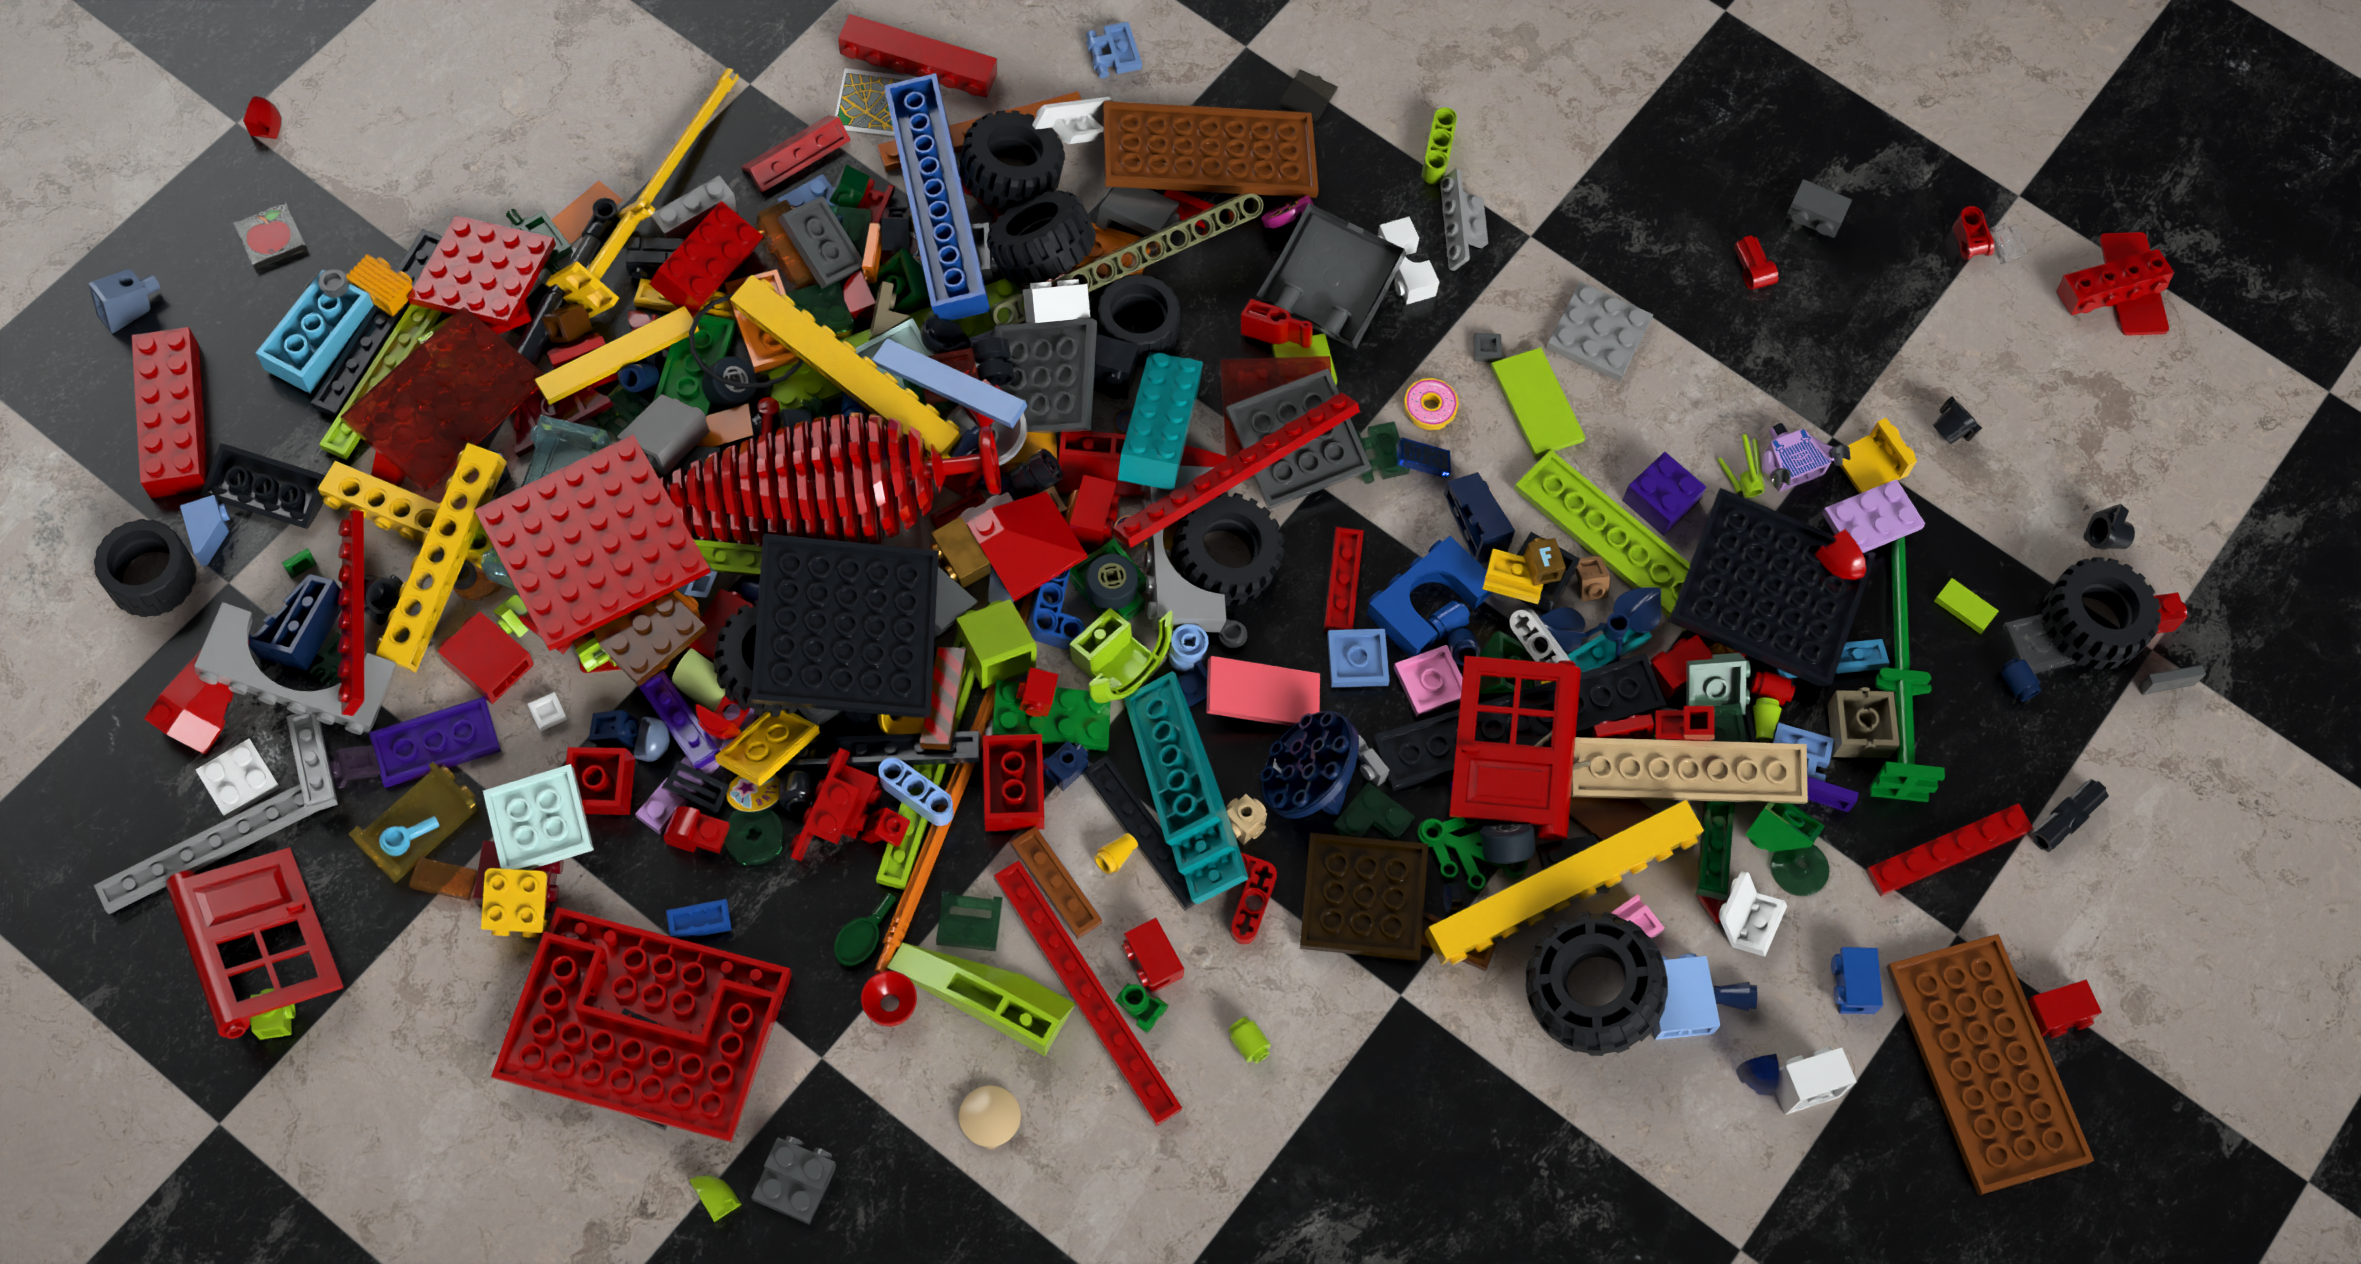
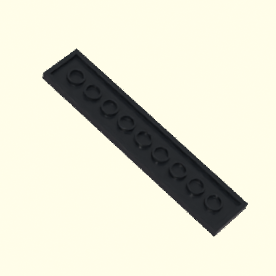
M1646 653L1581 672L1576 735L1592 731L1595 725H1599L1604 721H1619L1633 715L1642 716L1656 710L1665 709L1666 702ZM1552 681L1520 691L1519 708L1554 711L1556 682ZM1514 693L1485 701L1478 705L1513 707ZM1460 709L1374 735L1373 740L1380 759L1389 769L1387 778L1392 791L1454 773ZM1477 711L1475 741L1510 744L1512 714ZM1518 715L1516 744L1534 746L1553 730V718Z

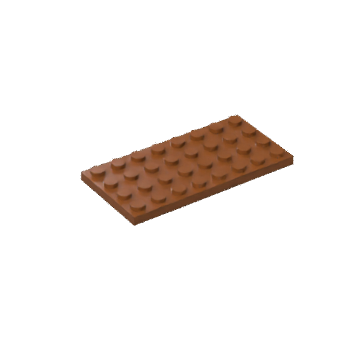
M1103 101L1105 187L1236 194L1253 193L1257 195L1292 197L1308 195L1310 198H1317L1319 190L1312 113Z
M1999 934L1896 961L1886 966L1978 1196L2086 1165L2094 1161Z

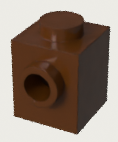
M566 304L541 317L551 343H575L584 338L583 334L593 329L583 304Z

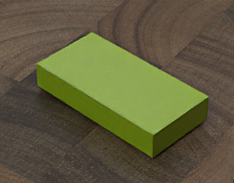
M1951 578L1934 600L1980 634H1982L1998 613L1996 608L1953 578Z

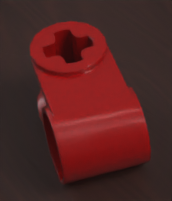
M1974 206L1964 208L1953 225V232L1956 236L1962 258L1968 260L1972 256L1981 254L1991 256L1994 252V240L1989 232L1983 212Z

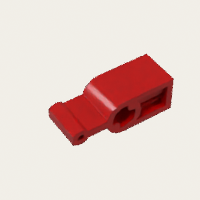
M1250 299L1241 313L1242 335L1277 345L1288 341L1299 344L1303 348H1310L1312 345L1313 324L1309 321L1291 318L1290 313L1284 308Z

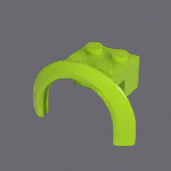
M1111 608L1069 644L1072 662L1093 679L1088 685L1090 696L1095 702L1107 703L1125 698L1140 688L1151 677L1162 662L1171 642L1173 630V612L1171 610L1158 621L1159 637L1153 652L1132 637L1131 624Z

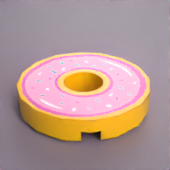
M1426 378L1414 382L1408 388L1403 406L1407 418L1409 417L1417 427L1426 430H1440L1455 419L1459 403L1457 394L1450 385L1442 380ZM1433 400L1437 403L1438 407L1429 409L1424 405V402Z

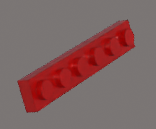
M2018 803L1873 865L1866 870V873L1881 897L2030 833L2034 828Z

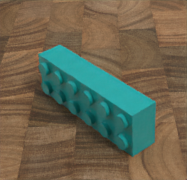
M1149 352L1121 452L1118 480L1174 490L1199 390L1203 362L1191 358H1180L1164 353Z

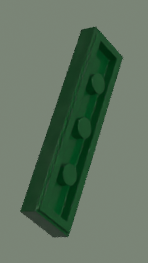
M1704 801L1702 816L1704 831L1701 833L1696 895L1723 901L1727 897L1735 802Z

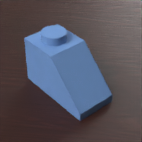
M215 495L180 505L193 553L201 566L209 564L229 532L226 523L227 520H230L228 509L225 503L219 504Z

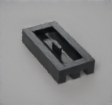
M674 761L671 772L668 773L667 780L663 784L662 789L712 813H718L730 786L679 761ZM678 771L719 789V794L678 776ZM675 781L715 800V803L712 804L672 784Z

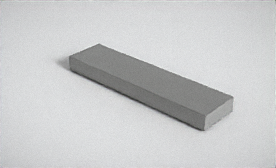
M307 712L304 715L293 714L286 716L307 813L338 805L320 721L316 719V715Z

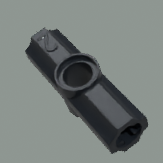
M2093 779L2086 781L2075 794L2063 800L2050 813L2051 816L2031 834L2034 844L2047 852L2057 847L2069 833L2072 835L2090 818L2089 815L2109 797L2106 787L2101 782Z

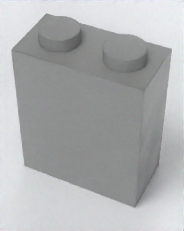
M661 394L617 436V439L620 441L634 434L652 468L666 475L710 430L702 410L683 404L678 399H672Z

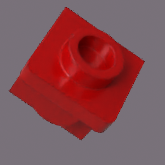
M887 807L872 812L861 839L870 844L884 840L898 847L903 841L910 820Z

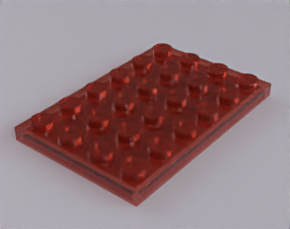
M463 307L340 417L344 424L426 492L457 463L458 455L462 450H465L467 443L476 446L538 389L535 379L545 374Z

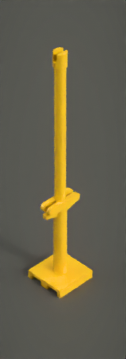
M725 69L708 98L636 202L619 212L618 217L621 221H619L617 227L590 266L586 269L576 261L551 275L546 282L549 287L556 284L566 292L563 299L569 304L576 302L583 304L589 319L613 307L618 301L619 297L606 287L600 279L640 221L654 213L655 208L650 204L722 99L739 79L738 74L729 78L733 69Z

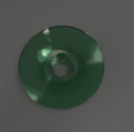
M1814 844L1807 848L1775 851L1772 856V876L1778 886L1789 894L1795 896L1813 895L1825 886L1829 878L1828 860L1824 853ZM1798 861L1805 862L1807 868H1801Z

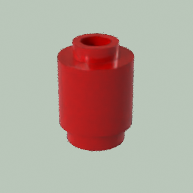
M1757 671L1751 684L1750 693L1755 694L1758 699H1776L1779 701V705L1783 706L1786 701L1791 702L1795 685H1791V678L1768 671L1763 673Z

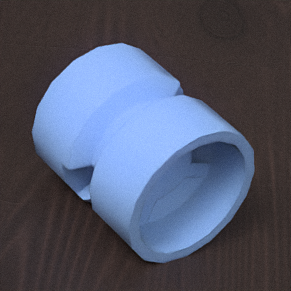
M1194 624L1181 625L1173 632L1168 657L1171 666L1175 670L1186 674L1194 669L1195 662L1200 660L1204 664L1208 648L1206 632L1200 626Z

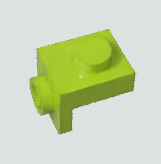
M512 594L492 611L499 619L496 622L497 625L508 635L511 633L520 638L528 631L519 620L520 615L525 617L528 611L518 595Z

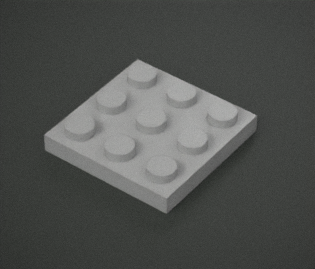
M1580 282L1548 342L1547 349L1620 382L1652 320L1653 314Z

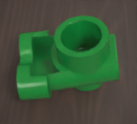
M1129 983L1126 984L1115 999V1002L1137 1021L1136 1026L1145 1033H1148L1169 1006L1159 997L1153 999L1147 995L1141 986ZM1136 999L1139 1004L1131 1005L1128 1001Z

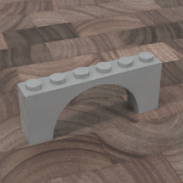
M1180 466L1174 490L1181 488L1195 477L1203 475L1214 467ZM1140 484V491L1144 492L1145 500H1142L1141 511L1147 508L1148 505L1169 495L1173 490ZM1164 529L1143 540L1148 545V550L1145 551L1144 565L1149 567V576L1146 579V592L1151 594V602L1148 603L1147 615L1148 619H1152L1153 630H1159L1158 621L1171 610L1173 612L1172 631H1175L1184 624H1194L1200 626L1205 632H1220L1226 622L1225 595L1200 589L1186 581L1176 572L1164 550Z
M222 602L194 666L196 675H199L200 680L216 685L217 682L228 685L229 690L242 695L249 692L257 695L260 701L267 704L275 705L276 702L286 705L289 711L296 714L304 715L307 712L316 715V719L325 724L333 725L336 722L345 725L347 731L361 735L363 732L368 734L371 732L395 674L396 662L367 653L364 659V702L354 716L341 714V702L338 701L341 683L319 691H297L280 686L266 677L255 664L248 647L249 631L253 622L252 612Z

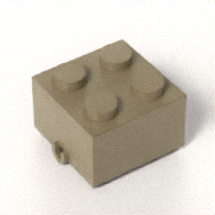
M1868 687L1859 688L1857 691L1836 690L1827 703L1831 738H1834L1833 757L1890 758L1899 747L1894 692L1870 691Z

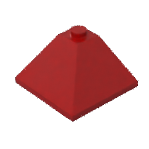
M1047 491L992 507L967 522L972 534L1014 602L1088 558V555Z

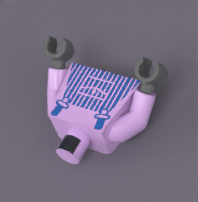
M1779 423L1769 430L1773 440L1769 443L1763 454L1762 474L1773 482V486L1777 488L1778 492L1824 475L1831 461H1834L1836 466H1840L1843 464L1842 458L1850 460V448L1846 445H1838L1836 447L1827 445L1817 438L1810 436L1803 429L1789 434L1785 425Z

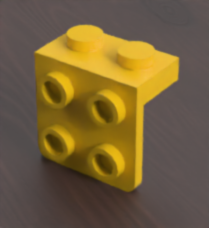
M1886 417L1877 421L1870 435L1847 445L1850 448L1851 459L1842 458L1843 464L1840 466L1861 494L1897 479L1899 481L1907 477L1916 464L1917 459L1913 450L1900 437L1898 429Z
M500 868L487 869L484 879L481 929L491 930V935L510 936V931L522 932V937L539 938L541 933L547 932L551 919L545 918L548 877L546 872Z

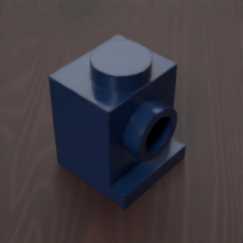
M1067 741L1053 755L1043 761V773L1064 791L1088 767V753L1080 744L1076 743L1073 746ZM1068 757L1072 762L1065 763L1063 761Z

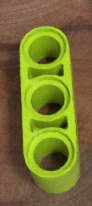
M1448 107L1439 108L1435 112L1422 169V177L1429 184H1439L1446 175L1457 124L1456 112Z

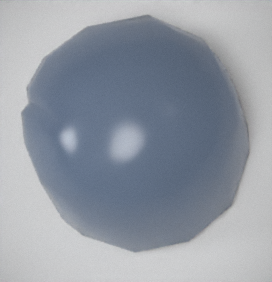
M650 717L642 718L634 749L636 759L653 762L660 759L667 751L670 743L669 730L662 720Z

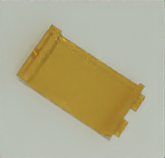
M431 762L428 765L431 770L430 773L364 831L357 826L349 833L354 843L394 883L478 810L473 802V799L476 798L475 795L464 784L459 787L453 781L456 777L444 765L439 768L434 762ZM433 816L436 817L440 827L412 839L410 847L402 855L389 856L381 849L379 844L380 836L387 828L403 826L408 829Z

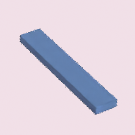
M888 338L872 359L877 367L1012 429L1027 408L1024 400Z

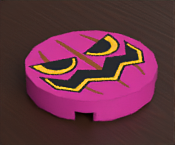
M1308 195L1297 197L1271 209L1262 216L1261 220L1266 228H1277L1294 221L1300 211L1303 214L1308 203L1314 204Z

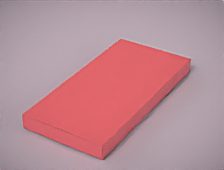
M1211 656L1208 659L1206 713L1294 726L1305 714L1319 712L1320 673Z

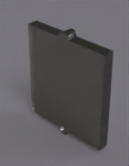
M1300 69L1280 100L1279 105L1294 112L1312 113V120L1318 122L1336 93L1338 86L1321 79V76L1316 77Z

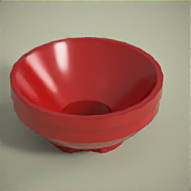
M884 971L875 974L867 981L862 990V1008L867 1017L875 1024L885 1027L900 1025L908 1020L915 1010L917 1004L915 986L907 976L896 971ZM886 996H894L899 1000V1006L894 1011H885L881 1007L882 1000Z

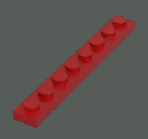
M352 509L348 517L342 519L338 534L342 536V543L338 552V557L342 559V566L338 575V580L342 582V589L338 597V604L342 605V613L338 621V628L342 629V637L338 644V652L341 653V662L338 668V676L341 677L338 701L341 702V714L354 716L364 702V512Z

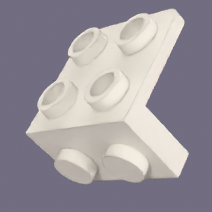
M1742 870L1738 878H1735L1731 884L1730 897L1727 903L1721 906L1719 920L1733 948L1765 957L1787 905L1784 900L1757 893L1749 872Z

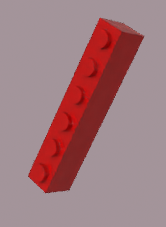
M849 14L838 37L840 54L850 59L856 58L869 62L874 66H882L892 69L897 73H905L915 77L936 73L939 84L947 88L965 91L973 96L987 98L997 76V58L852 14Z

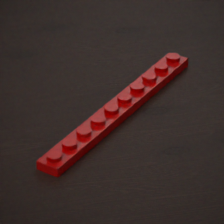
M1342 392L1331 397L1330 400L1309 410L1306 414L1287 423L1274 433L1263 437L1262 440L1241 450L1225 462L1219 463L1203 475L1195 477L1181 488L1173 490L1164 498L1148 505L1147 508L1135 515L1126 518L1123 522L1113 527L1115 536L1132 548L1359 413L1358 402Z
M1018 860L994 875L995 882L1154 1125L1157 1127L1182 1111V1106L1021 862Z

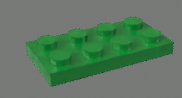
M705 314L700 318L698 323L699 331L694 333L695 350L707 368L718 360L727 357L736 328L735 320ZM689 336L670 346L653 402L662 394L672 399H678L683 404L693 408L697 407L703 411L705 416L710 415L712 404L707 400L702 388L705 372L701 370L690 352Z
M996 681L991 735L1042 734V744L1063 746L1069 741L1073 746L1078 743L1084 749L1107 751L1111 702L1097 703L1091 698L1089 691L1056 687L1048 716L1034 717L1028 715L1025 711L1019 710L1021 699L1016 698L1018 682Z

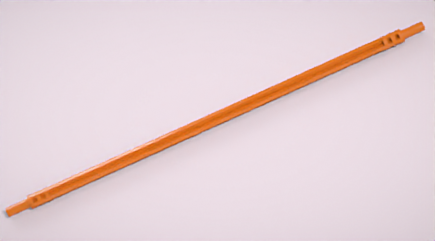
M1074 490L1070 494L1066 504L1067 513L1062 515L1068 525L1070 524L1079 490ZM1033 591L1025 596L1019 611V615L1025 625ZM995 685L987 688L970 731H979L980 751L983 746V736H986L985 730L989 727L988 723L993 719ZM957 763L945 792L951 796L954 814L975 763ZM940 804L937 812L945 811L947 806ZM952 820L943 826H936L934 824L930 826L883 940L885 946L874 970L876 973L888 970L887 967L896 949H899Z

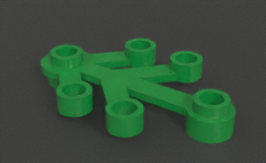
M1459 817L1443 823L1437 819L1430 818L1424 820L1419 825L1417 831L1418 839L1421 843L1432 847L1441 866L1439 870L1440 877L1446 881H1451L1458 873V866L1450 860L1445 848L1446 845L1455 849L1468 877L1467 887L1472 892H1480L1486 883L1484 875L1479 873L1472 857L1503 869L1504 874L1511 879L1521 878L1527 870V860L1517 863L1498 864L1484 859L1482 847L1477 845L1481 843L1480 830L1460 838L1450 834L1460 828L1473 830L1477 826L1479 819H1474L1473 824H1468L1464 818ZM1433 830L1437 836L1431 838L1427 835V831ZM1509 865H1516L1519 871L1512 872L1509 869ZM1450 867L1454 873L1448 875L1444 872V868ZM1474 878L1479 879L1481 885L1474 886L1471 880Z

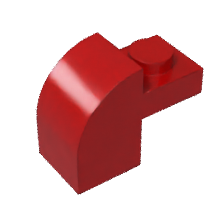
M1684 706V710H1656V740L1711 741L1715 739L1714 706Z
M679 806L674 809L663 837L667 845L693 853L696 846L720 853L730 824L729 822L703 815L699 809Z

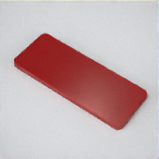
M2143 232L2105 233L2099 238L2104 263L2150 251L2147 236ZM2161 292L2150 293L2135 300L2129 299L2115 304L2120 330L2123 335H2160L2168 332L2169 324Z

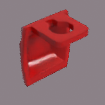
M724 695L715 712L699 704L696 705L698 724L705 732L715 738L723 740L735 739L741 734L739 728L751 708L748 707L746 711L740 709L739 716L729 721L725 719L724 709L729 704L738 705V700L730 701Z

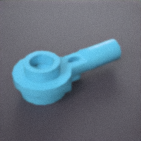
M433 816L408 829L403 826L389 827L382 832L379 844L384 853L389 856H399L408 850L412 839L440 826L436 817Z

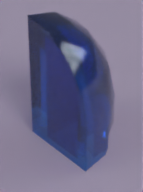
M1777 1053L1753 1058L1739 1065L1736 1072L1740 1081L1746 1083L1759 1095L1772 1096L1777 1090L1779 1083Z

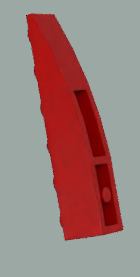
M1093 431L1061 432L1058 463L1061 466L1063 478L1057 483V493L1070 495L1074 490H1079L1083 475L1117 482L1116 493L1120 494V498L1143 495L1144 492L1140 491V484L1118 480L1121 452L1126 435ZM1185 445L1180 466L1216 467L1219 463L1225 462L1227 456Z

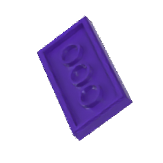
M485 696L369 732L380 776L385 788L501 752Z

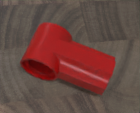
M1747 236L1735 244L1734 249L1744 268V282L1749 290L1773 285L1778 282L1776 265L1773 261L1767 260L1757 237Z

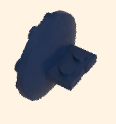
M1322 711L1314 714L1307 713L1279 741L1272 744L1269 750L1270 756L1265 769L1260 775V779L1262 781L1264 799L1273 811L1280 816L1292 819L1311 815L1320 809L1330 816L1339 815L1346 796L1347 786L1350 784L1359 751V737L1353 723L1342 714L1334 711Z

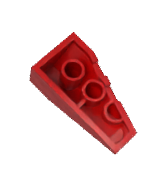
M200 650L159 695L144 719L170 737L203 754H207L224 728L226 720L223 718L228 702L231 703L234 693L228 689V685L219 682L213 685L199 679L194 666L200 655Z

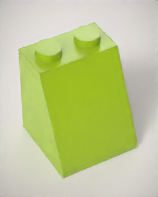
M1011 599L994 601L986 608L978 611L969 610L956 618L957 632L964 648H966L968 658L982 689L995 685L997 680L1006 681L1028 673L1030 667L1036 668L1037 645Z

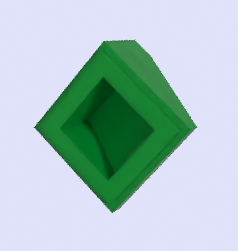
M308 548L281 562L291 578L298 576L317 564Z

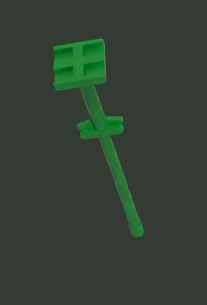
M1904 536L1891 541L1895 669L1882 668L1875 678L1876 688L1887 692H1894L1899 736L1897 763L1885 762L1870 785V796L1928 802L1929 793H1935L1938 788V780L1943 781L1945 779V770L1943 767L1915 765L1913 696L1930 693L1931 685L1927 684L1931 680V675L1928 672L1910 670Z

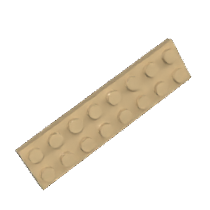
M1580 737L1575 739L1574 763L1589 760L1591 765L1573 770L1571 797L1798 804L1808 802L1807 744Z

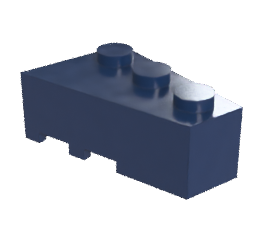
M309 574L283 600L286 604L274 616L269 614L263 620L266 624L254 636L249 634L248 647L260 659L307 671L342 610V605L338 604L340 587L334 580Z

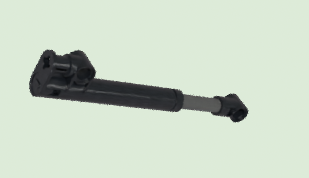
M600 198L593 204V214L581 233L583 239L567 266L578 261L583 267L587 268L598 247H603L610 233L617 227L620 218L618 217L617 205L612 199ZM554 284L547 289L546 294L531 317L532 321L528 322L490 390L486 392L470 385H462L454 391L453 403L448 410L449 416L443 425H438L435 429L439 437L464 449L467 443L486 450L490 448L515 404V397L521 394L550 343V338L541 317L569 304L563 299L566 292L559 286ZM466 401H472L470 404H463Z

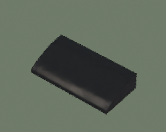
M220 443L200 496L206 498L215 495L218 502L308 529L324 503L318 487L326 475Z

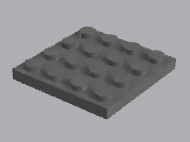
M1088 318L995 326L994 337L1008 339L1011 353L1008 361L1012 362L1015 376L1012 382L999 387L1002 391L1026 402L1027 408L1023 413L1027 421V432L1091 431L1097 332L1096 320Z
M1328 368L1229 405L1225 410L1243 450L1262 440L1263 437L1284 427L1287 423L1306 414L1309 410L1330 400L1331 397L1338 395L1339 391ZM1349 418L1253 476L1269 510L1369 472L1372 467Z

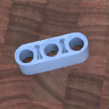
M890 757L881 762L878 772L880 783L885 791L936 826L946 825L952 820L954 814L953 801L947 792L900 759ZM891 771L900 773L895 779L885 777ZM913 788L924 790L923 793L917 796L909 794ZM938 804L947 806V809L943 812L932 810Z

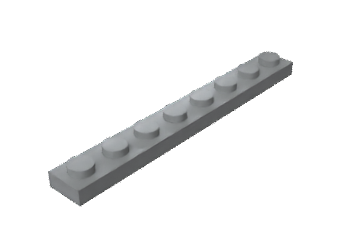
M299 784L95 884L94 887L105 911L111 914L165 887L166 881L173 874L181 871L196 872L315 812L307 813Z

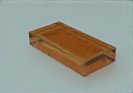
M419 857L409 886L412 889L469 901L476 883L478 871Z

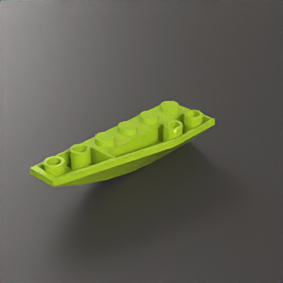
M903 942L887 967L889 971L904 974L914 985L1043 1056H1046L1075 1006L1074 1002L1023 974Z

